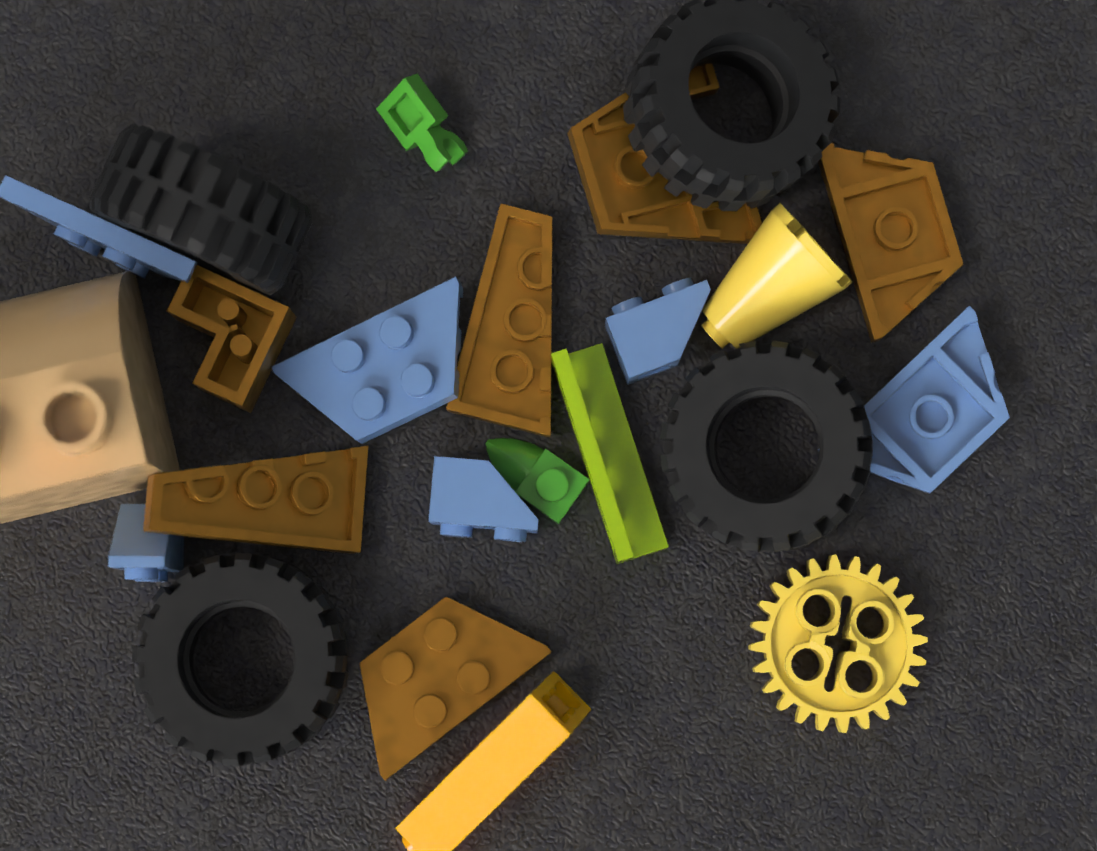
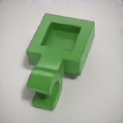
M418 73L404 78L376 108L405 150L408 151L419 147L427 164L436 172L440 171L448 162L452 165L456 164L468 152L466 145L456 134L440 126L448 117V114Z

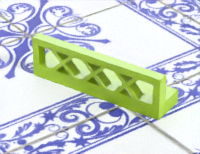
M597 344L569 354L567 348L551 353V363L616 564L668 548L669 546L603 344Z

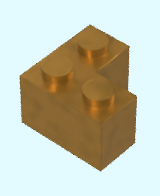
M196 265L189 282L181 281L167 310L177 321L214 337L193 384L202 391L251 413L297 317L288 306Z

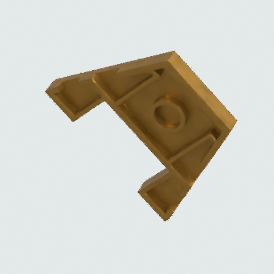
M712 63L701 65L691 70L688 82L691 100L713 95L718 91L720 87ZM626 92L570 128L567 135L598 234L748 244L761 226L762 221L757 207L750 208L745 203L738 211H721L719 209V201L705 209L692 205L690 202L692 195L685 191H682L676 197L664 189L668 180L659 172L651 177L642 166L643 162L648 158L644 150L634 151L628 135L635 127V123L628 124L624 121L623 105L630 97Z

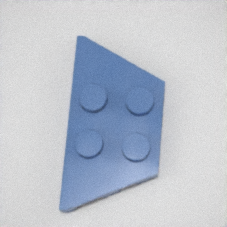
M5 175L0 185V198L56 226L53 233L55 236L95 257L98 256L102 248L105 250L102 257L145 279L150 270L163 277L188 283L197 265V262L7 175Z
M454 277L272 366L274 374L362 444L453 401L459 396L460 372L457 369V356L461 352L462 332L459 329L460 298H463L464 289L461 281Z
M970 305L864 405L873 439V456L870 468L872 474L930 494L1010 418L995 377L989 352H987L978 325L976 312Z

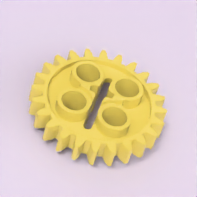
M830 555L828 557L825 571L821 570L814 558L807 560L806 577H803L793 567L788 569L786 572L791 586L786 588L782 584L771 583L770 588L777 597L776 602L772 603L761 600L757 604L768 615L767 620L750 623L751 628L763 633V641L748 645V649L764 653L765 660L756 664L752 670L758 673L769 672L771 679L765 683L761 690L763 693H770L776 690H780L783 693L776 705V708L780 711L788 708L793 703L797 705L794 720L797 723H803L811 713H814L816 730L824 731L830 717L835 719L836 727L840 733H847L850 717L855 718L861 729L869 728L868 712L873 711L883 720L889 719V711L885 702L891 700L899 705H905L907 701L899 690L900 686L903 684L918 687L919 681L908 673L910 666L926 665L927 662L922 657L913 654V646L928 642V637L912 634L911 629L912 626L924 619L923 615H907L904 610L914 599L913 594L897 598L893 592L900 579L896 576L885 581L883 584L879 582L881 565L879 564L871 566L865 574L860 573V558L856 556L850 559L845 570H841L837 555ZM813 595L824 598L830 607L828 621L819 627L809 624L803 615V605ZM844 596H849L851 598V605L843 626L842 639L850 642L849 651L839 652L837 655L835 683L833 690L828 692L824 689V682L832 662L833 648L825 646L826 636L837 634L841 615V601ZM866 607L877 610L883 620L881 632L871 639L863 636L857 628L858 614ZM804 648L813 651L819 660V669L816 675L808 680L798 678L791 667L794 654ZM857 660L865 662L872 672L870 685L861 692L853 691L845 679L848 666Z

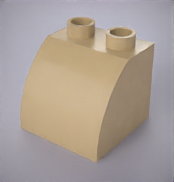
M126 271L0 301V524L147 489L148 476L180 471L136 275Z

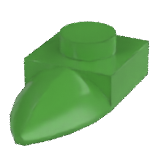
M510 438L488 439L485 443L492 465L516 494L558 525L590 481L589 478L549 450H544L532 443Z

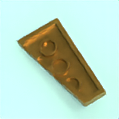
M500 203L457 366L460 372L459 396L457 399L448 402L446 410L447 412L551 438L552 216Z
M368 446L153 474L148 476L143 532L348 554L360 553Z

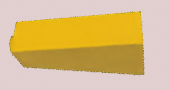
M553 671L395 828L402 835V842L408 851H452L571 735L592 709Z

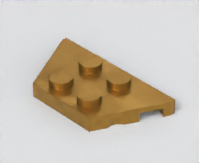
M831 143L822 151V157L818 163L870 340L873 343L880 341L963 265V260L933 162L912 158L899 160L891 158L888 154L866 150L863 153L836 148Z
M444 597L360 662V669L379 772L384 781L551 653L550 649L546 645L448 597Z

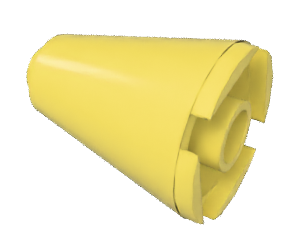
M779 203L770 211L703 307L702 311L708 319L701 326L722 349L728 343H731L738 349L741 343L756 340L845 290L852 281L830 259L827 252L795 217Z

